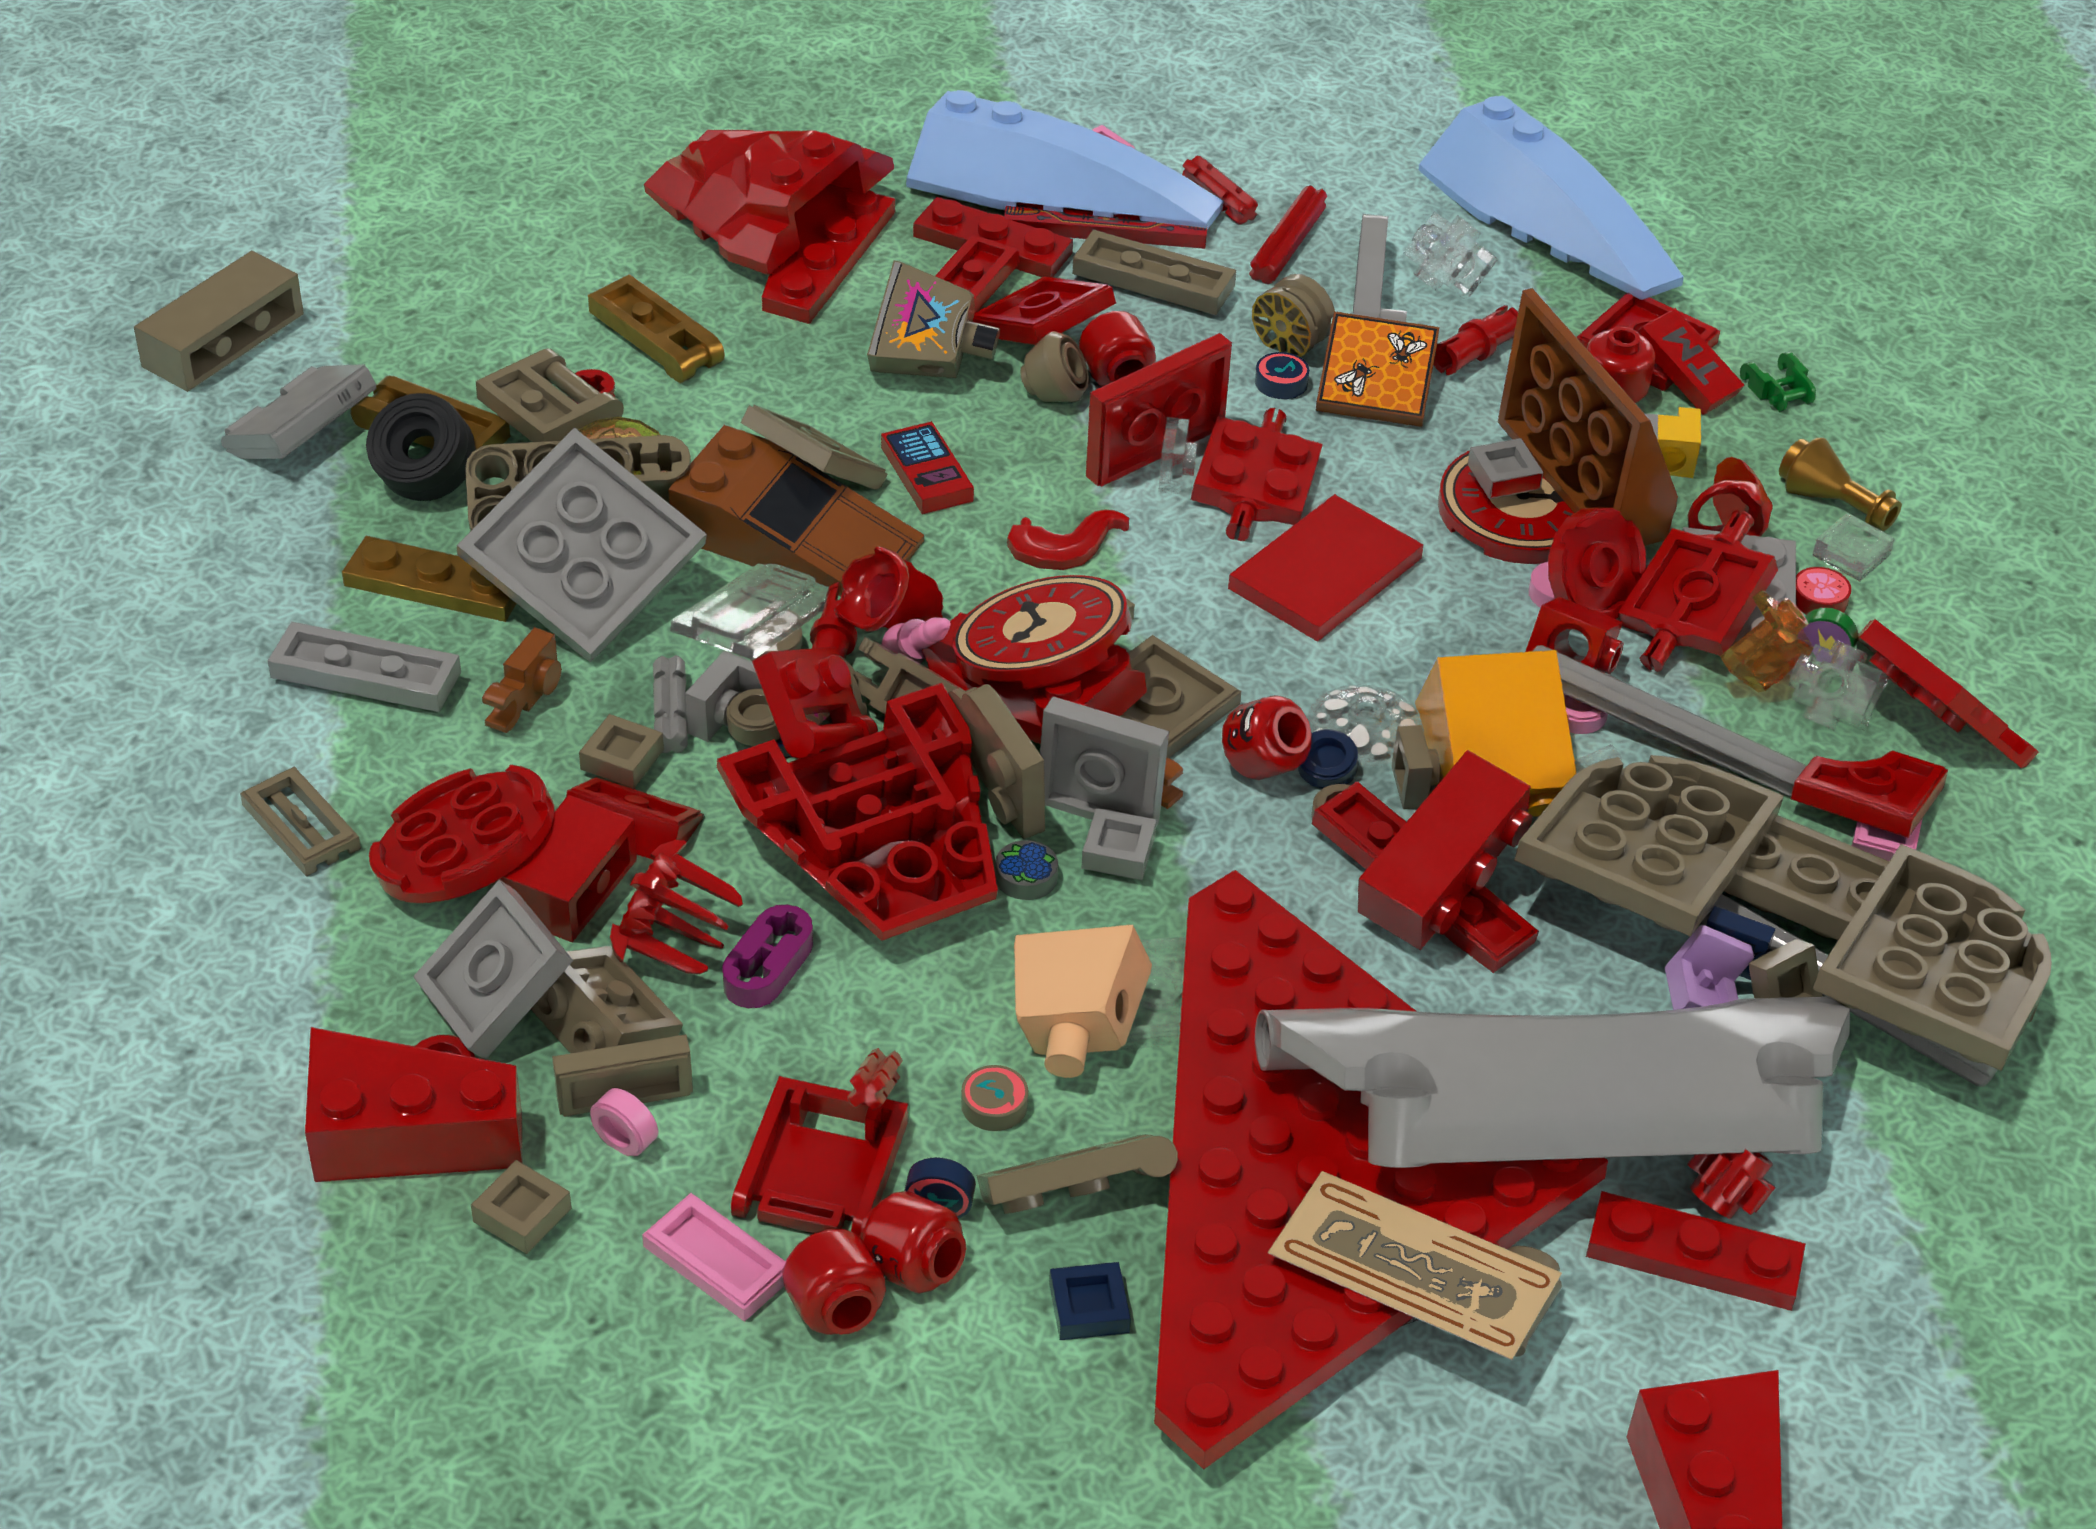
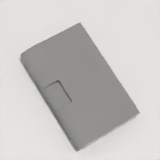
M365 364L321 366L318 368L311 366L280 389L281 395L264 408L256 406L226 428L225 436L221 439L222 446L227 448L225 451L240 459H283L374 391L376 383Z

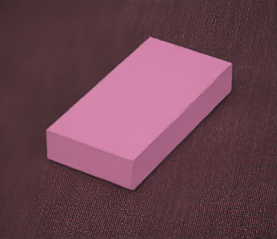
M692 1193L642 1234L643 1247L744 1322L784 1287L782 1272L786 1261Z

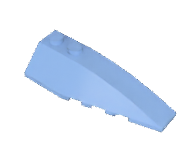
M963 90L947 91L928 111L906 179V187L1001 210H1005L1006 206L1016 207V203L1019 202L1044 205L1043 210L1063 212L1064 208L1091 210L1093 211V216L1113 218L1117 214L1139 216L1141 221L1201 228L1207 227V230L1223 210V200L1179 172L1130 146L1086 127L1041 112L1024 109L1018 103L985 100Z
M1503 95L1489 97L1483 102L1463 108L1419 164L1418 170L1475 218L1489 225L1497 219L1511 226V236L1525 243L1533 240L1534 237L1551 246L1550 255L1566 263L1569 261L1584 262L1590 265V275L1626 293H1630L1640 300L1683 285L1684 276L1653 233L1612 185L1566 141Z

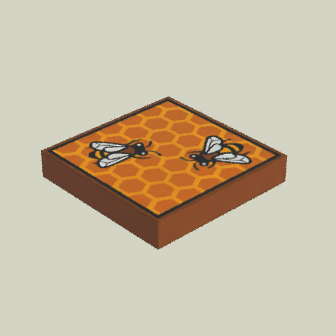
M1334 311L1316 401V411L1422 427L1440 327Z

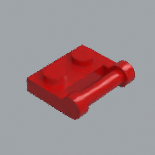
M836 647L771 651L752 661L783 745L792 757L799 759L813 757L823 749L836 748L842 744L878 732L875 721L867 715H862L850 686V670L845 661L839 657ZM829 712L833 724L818 725L813 721L807 720L805 715Z

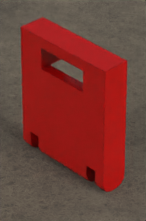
M779 1076L734 1189L731 1200V1215L746 1218L752 1201L755 1200L760 1201L757 1209V1219L760 1222L817 1233L826 1229H842L845 1220L852 1221L851 1232L856 1233L861 1238V1226L864 1218L881 1201L908 1124V1103L886 1099L882 1106L874 1111L865 1102L854 1108L847 1098L852 1091ZM807 1112L865 1123V1140L803 1127Z

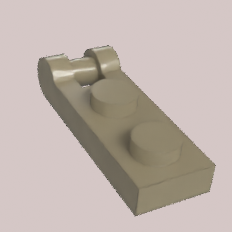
M1144 1134L976 1176L983 1202L991 1205L1002 1203L1004 1214L1042 1206L1044 1205L1042 1193L1067 1186L1070 1197L1106 1190L1110 1188L1108 1176L1131 1170L1140 1175L1163 1177L1170 1174L1175 1168L1178 1161V1153L1175 1145L1168 1138Z

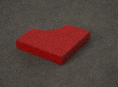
M1893 750L1881 758L1867 761H1838L1816 756L1812 758L1795 780L1791 800L1909 838L1944 788L1948 769Z

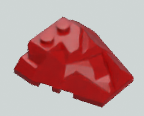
M707 130L697 141L691 142L680 155L666 161L643 185L645 192L675 219L680 221L688 218L693 222L694 233L704 241L712 237L717 241L720 255L729 262L769 275L801 248L794 216L796 211L829 184L864 195L894 170L893 158L816 130Z
M943 683L887 701L883 731L850 741L836 748L821 751L813 757L801 758L788 763L777 742L773 739L717 758V769L742 815L881 941L990 902L997 897L998 888L987 826L981 821L978 804L980 798L978 775H973L970 758L972 747L970 729Z

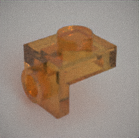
M1761 590L1752 598L1765 619L1720 656L1731 674L1757 692H1764L1772 685L1781 681L1789 671L1815 651L1803 631L1809 625L1808 621L1797 606L1787 598L1779 603L1765 591Z

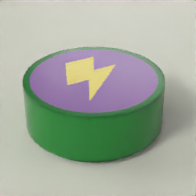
M1833 608L1815 609L1803 618L1796 634V646L1805 659L1837 667L1847 662L1851 657L1858 641V630L1853 620L1839 610Z

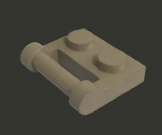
M549 348L538 351L476 381L477 399L532 442L561 441L573 428H576L581 433L595 426H599L602 429L612 428L619 422L624 411L621 401L608 392L600 393L568 369L565 359Z

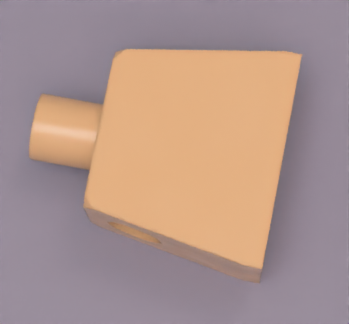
M1123 925L1015 936V1010L1017 1021L1034 1053L1046 1055L1044 1065L1047 1071L1062 1078L1077 1077L1084 1071L1087 1053L1116 1051L1123 1047L1128 1039L1152 968V963L1134 926Z

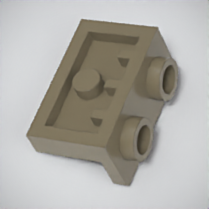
M610 946L567 951L574 961L531 1008L533 1013L570 1053L679 1036L683 1023L624 961L622 963L616 958Z

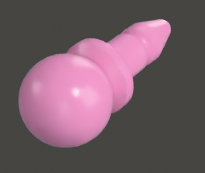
M934 617L926 622L920 619H912L905 623L896 624L884 634L881 645L896 654L899 652L921 664L925 659L922 649L944 639L951 623L946 618Z

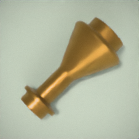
M1819 437L1810 442L1805 439L1796 441L1781 461L1779 475L1786 480L1785 488L1788 493L1816 498L1841 499L1867 515L1865 527L1869 530H1872L1874 527L1882 531L1887 530L1895 522L1901 511L1902 504L1896 500V493L1888 489L1878 496L1854 482L1825 438Z

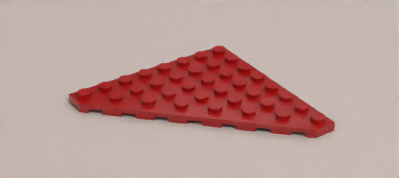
M1236 870L1189 897L1173 1128V1144L1178 1153V1161L1170 1173L1154 1424L1203 1470L1414 1318L1268 1254V1251L1322 1171L1502 1248L1509 1249L1604 1180L1608 1160L1605 1157L1430 1163L1426 1166L1410 1168L1384 1167L1369 1163V1107L1361 1103V1091L1343 1090L1313 1069L1262 1070L1259 1066L1255 1049L1257 1016L1262 1010L1375 1008L1417 1011Z

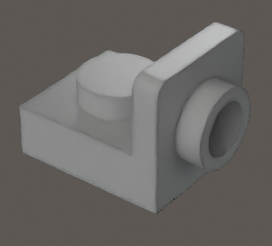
M724 650L685 692L688 734L708 742L723 725L728 726L726 709L734 697L747 690L762 689L752 661Z

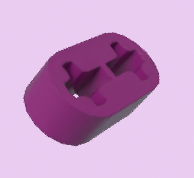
M786 904L770 907L756 918L728 954L722 965L724 994L729 1001L737 1006L748 1009L760 1008L770 1004L779 996L810 955L813 948V925L809 914L797 906ZM788 930L795 932V935L786 934V932ZM773 934L783 936L774 947ZM762 965L763 978L752 977ZM741 977L751 978L748 982L741 981Z

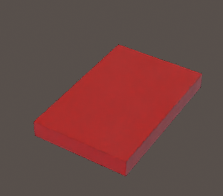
M1218 333L1090 392L1086 477L1096 486L1100 485L1102 487L1211 435L1217 416L1225 418L1232 342L1221 333Z
M1334 494L1230 573L1228 589L1318 642L1421 560L1424 544Z

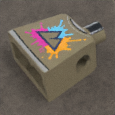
M894 260L867 353L870 371L956 378L964 353L993 360L999 341L1000 328L973 322L975 302L974 294L969 290Z

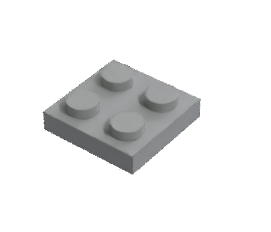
M1052 697L1043 711L1040 755L1044 759L1045 806L1091 820L1096 808L1157 819V827L1160 818L1169 731Z
M498 880L413 978L467 1049L486 1060L574 960L518 892L501 880Z

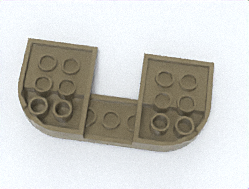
M1650 755L1648 763L1635 762L1627 765L1625 768H1623L1624 764L1619 757L1594 763L1575 774L1519 840L1514 861L1535 869L1547 878L1561 880L1591 893L1605 903L1619 905L1649 918L1665 929L1676 930L1690 937L1724 891L1749 902L1761 911L1775 913L1806 926L1817 935L1834 938L1838 941L1819 969L1813 990L1834 998L1837 1002L1848 1008L1859 1009L1892 1023L1905 1033L1922 1036L1959 1052L1970 1061L1984 1063L2000 1071L2003 1070L2026 1025L2032 1021L2050 976L2052 965L2051 952L2044 934L2031 935L2026 923L2022 920L2025 909L1991 883L1959 867L1903 844H1900L1890 861L1877 857L1779 816L1778 813L1784 795L1726 771L1695 761Z

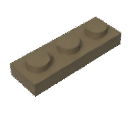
M1092 230L1073 257L1072 274L1214 315H1217L1229 297L1236 281L1235 269L1097 230Z

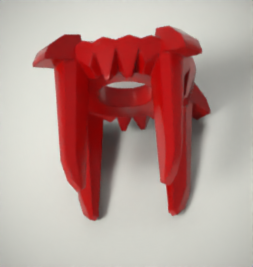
M673 840L660 844L650 855L653 863L649 865L646 873H636L630 883V886L637 890L627 905L628 911L623 915L620 925L612 924L610 942L614 955L623 963L626 949L628 948L684 973H705L708 971L707 965L652 937L651 925L657 923L701 944L722 949L724 946L722 942L661 906L663 904L727 930L729 926L717 915L673 891L671 888L678 887L679 883L676 880L679 878L737 907L743 905L741 895L732 885L680 856L679 853L687 843L685 840Z

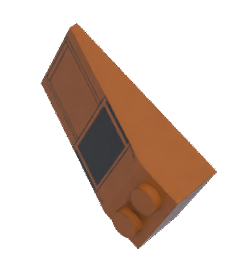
M724 425L691 462L688 472L677 479L668 489L669 504L707 534L706 544L701 549L826 592L830 585L839 582L841 588L838 596L840 597L843 591L842 575L853 560L868 554H874V548L878 546L898 553L903 560L909 561L924 542V534L769 439Z

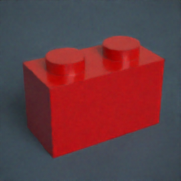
M568 795L555 810L552 826L540 846L522 864L500 878V880L518 892L552 935L573 943L637 861L634 819Z

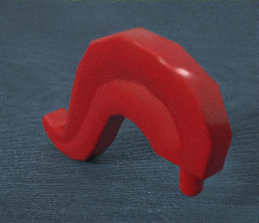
M1115 510L1094 511L1072 533L1061 535L1049 532L1042 526H1031V520L1028 517H1024L1021 519L1020 525H1012L1007 537V546L1015 560L1041 569L1066 570L1082 566L1091 559L1101 546L1109 530L1115 528L1127 531L1130 518Z

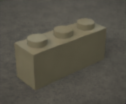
M251 250L134 326L141 367L187 392L304 314L298 274Z

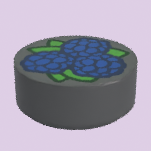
M1031 840L1015 841L1006 845L999 851L996 857L995 877L997 886L1006 895L1020 900H1034L1046 896L1054 889L1057 883L1058 859L1056 854L1048 846Z

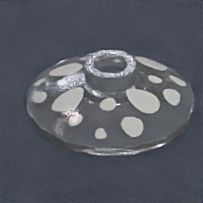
M1367 684L1340 686L1323 693L1310 706L1307 716L1312 733L1318 730L1332 729L1348 735L1354 741L1358 750V767L1365 769L1392 766L1397 726L1422 725L1418 710L1406 698L1387 688Z

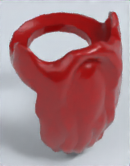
M1728 457L1717 465L1714 484L1702 492L1692 503L1687 514L1688 527L1721 532L1732 511L1739 509L1740 514L1742 511H1745L1754 519V524L1746 535L1761 537L1769 526L1773 509L1772 502L1755 472L1743 460ZM1712 497L1713 504L1722 522L1718 526H1706L1698 520V513L1702 505Z
M877 546L874 548V554H868L853 560L842 575L843 601L835 607L834 612L841 619L866 632H873L881 627L889 629L896 624L905 623L912 619H920L926 622L934 617L943 618L942 610L944 606L942 602L944 598L936 581L917 570L911 562L903 560L898 553Z

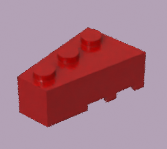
M311 1027L305 1136L314 1181L507 1169L515 1160L523 1163L522 1108L516 1065Z
M1779 1370L1639 1390L1626 1438L1660 1529H1782Z

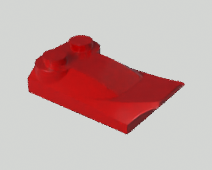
M960 612L950 621L951 626L945 638L922 649V653L930 670L967 691L973 687L979 688L982 685L964 676L958 666L953 650L952 640L954 632L962 619L967 615ZM1114 644L1107 649L1109 657L1103 663L1077 677L1057 684L1026 690L1023 688L1022 681H992L990 684L1028 738L1041 744L1043 711L1052 697L1121 716L1147 693L1145 673L1132 669L1130 655L1126 649Z

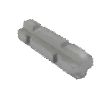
M677 655L671 658L660 656L653 663L654 730L663 733L664 751L662 753L670 751L679 753L683 752L688 746L685 661Z

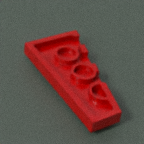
M829 184L796 211L794 216L801 248L769 274L762 294V311L810 324L894 215L895 198L880 195L871 190L863 195Z

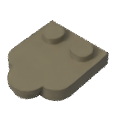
M985 684L979 688L973 687L967 691H964L962 688L950 691V697L970 729L972 741L971 764L989 791V801L997 818L1003 824L1011 822L1023 839L1044 832V759L1000 696L990 685Z

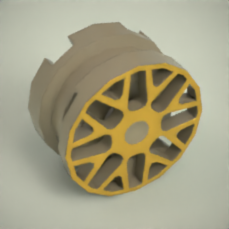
M1290 274L1276 283L1273 288L1257 297L1252 306V321L1256 333L1267 347L1274 349L1278 346L1279 352L1287 351L1286 342L1288 353L1301 357L1313 349L1314 345L1330 335L1331 318L1335 309L1325 289L1314 279L1303 274ZM1259 317L1267 318L1268 322L1260 319ZM1271 330L1277 335V338L1273 341L1267 336Z

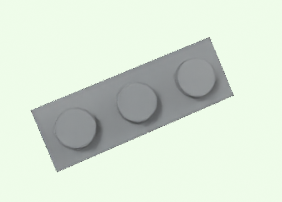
M292 621L268 659L270 677L273 679L440 712L461 674L460 658L456 654Z

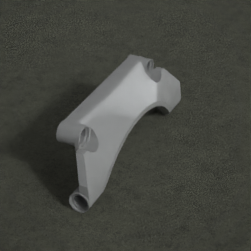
M1831 997L1738 999L1721 1004L1678 1010L1596 1015H1480L1375 1008L1262 1010L1257 1016L1255 1025V1049L1257 1060L1262 1070L1313 1069L1343 1090L1361 1091V1103L1369 1107L1368 1162L1378 1166L1410 1168L1426 1166L1430 1163L1744 1153V1149L1751 1153L1811 1154L1822 1150L1823 1082L1815 1078L1833 1075L1850 1034V1009Z

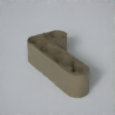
M655 435L589 439L633 475L634 471H641V475L634 476L668 503V489L690 469L691 456L689 449L682 440L674 436ZM560 441L491 444L473 451L466 463L470 531ZM493 477L504 479V481L495 485L483 483L486 479Z

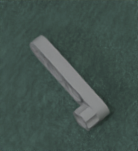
M1363 214L1353 314L1406 322L1407 311L1381 309L1388 216Z

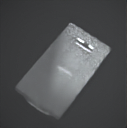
M758 563L671 620L670 631L754 660L823 612L826 593L829 587L816 583V579L813 576L778 564L763 565Z

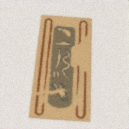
M1324 1171L1320 1173L1268 1251V1254L1510 1360L1514 1358L1562 1275L1557 1270Z

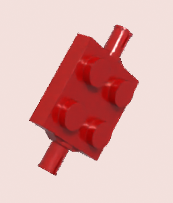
M1275 408L1266 410L1261 427L1241 420H1232L1220 416L1216 418L1193 485L1190 500L1218 507L1231 514L1229 524L1226 527V534L1230 539L1234 540L1238 526H1241L1238 541L1247 540L1253 521H1275L1295 525L1301 520L1323 444L1306 440L1297 435L1282 433L1287 416L1281 409L1278 411L1275 422H1272Z
M1739 509L1733 510L1721 532L1716 535H1696L1672 528L1618 612L1620 621L1623 622L1622 626L1654 637L1645 652L1640 656L1641 663L1649 670H1652L1654 667L1655 672H1660L1677 646H1688L1725 657L1778 572L1775 556L1748 549L1741 544L1743 538L1754 524V519L1747 512L1742 511L1740 514Z

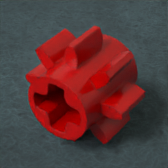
M1744 1149V1153L1694 1154L1687 1163L1691 1169L1699 1174L1690 1186L1691 1191L1706 1205L1728 1219H1731L1740 1207L1749 1215H1752L1754 1212L1756 1213L1776 1188L1763 1178L1773 1166V1163L1762 1152L1751 1153Z

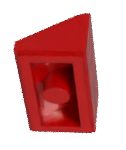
M597 777L567 790L566 797L571 795L634 819L637 855L652 859L650 857L651 853L660 844L673 840H685L688 842L704 817V814L700 813L701 810Z

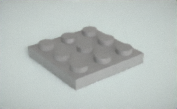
M573 428L457 544V555L583 658L591 662L706 544L707 534L576 428Z

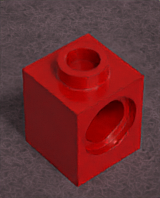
M1558 597L1541 605L1525 652H1532L1538 645H1544L1596 670L1611 674L1618 664L1623 651L1624 643L1617 640L1623 622ZM1571 629L1580 631L1586 637L1589 646L1586 656L1578 655L1570 647L1568 637Z

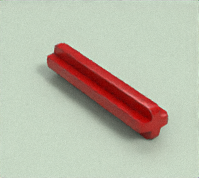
M1312 185L1302 189L1250 262L1252 270L1249 275L1251 279L1255 281L1261 280L1265 284H1271L1276 280L1325 210L1326 204L1324 201L1327 198L1325 190H1316Z

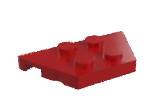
M1876 619L1870 620L1858 634V641L1874 653L1869 662L1888 676V679L1909 696L1919 700L1955 732L1959 733L1967 725L2021 769L2026 767L2039 753L2036 748L2012 731L2003 720L1983 705L1963 686Z

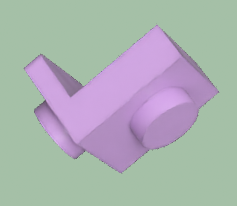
M1705 925L1699 926L1665 966L1673 1010L1703 1007L1738 1000L1734 981L1749 965L1748 963L1754 959L1752 946Z

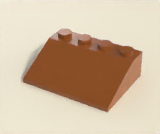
M1533 288L1522 290L1497 422L1512 440L1519 438L1523 440L1544 472L1543 477L1574 513L1582 508H1614L1622 512L1620 515L1625 520L1633 521L1640 530L1644 546L1664 541L1670 531L1673 515L1677 507L1678 495L1650 419Z

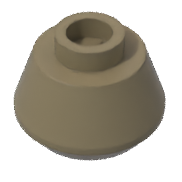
M1055 331L1044 336L1025 355L1024 365L1021 366L1020 370L1023 385L1028 393L1033 396L1036 395L1044 402H1077L1082 398L1089 384L1088 369L1080 348L1070 336Z

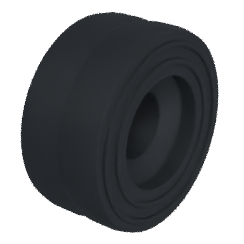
M426 393L405 395L385 406L373 420L366 439L367 455L373 470L394 493L415 501L436 500L457 489L466 479L467 459L476 450L472 431L456 409L446 400ZM422 436L434 437V446L428 455L420 459L409 458L408 450L414 440Z

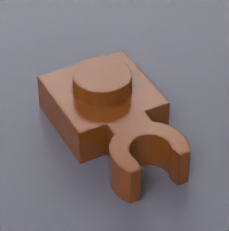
M534 627L503 663L505 677L500 683H492L482 697L484 704L494 707L491 714L485 719V726L508 733L516 725L522 710L529 712L543 694L550 695L556 689L561 677L562 668L561 663L557 660L555 634Z

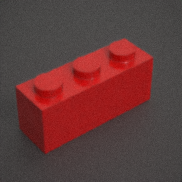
M1467 750L1360 876L1358 882V913L1420 951L1436 932L1440 935L1445 934L1455 922L1460 912L1463 898L1472 888L1479 891L1486 885L1496 868L1497 857L1507 845L1516 847L1519 844V840L1530 828L1533 816L1528 813L1531 786Z

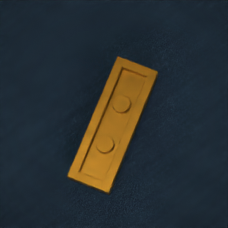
M370 536L364 537L342 571L343 583L346 587L503 622L507 621L517 604L457 555Z

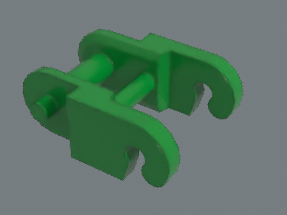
M1791 352L1782 353L1778 357L1779 370L1787 369L1785 378L1775 380L1769 373H1763L1753 362L1744 363L1740 368L1741 379H1749L1748 387L1760 400L1768 399L1769 403L1779 412L1786 410L1787 404L1790 401L1801 399L1806 404H1811L1815 400L1816 388L1807 377L1809 370ZM1788 385L1791 390L1784 391L1782 386Z

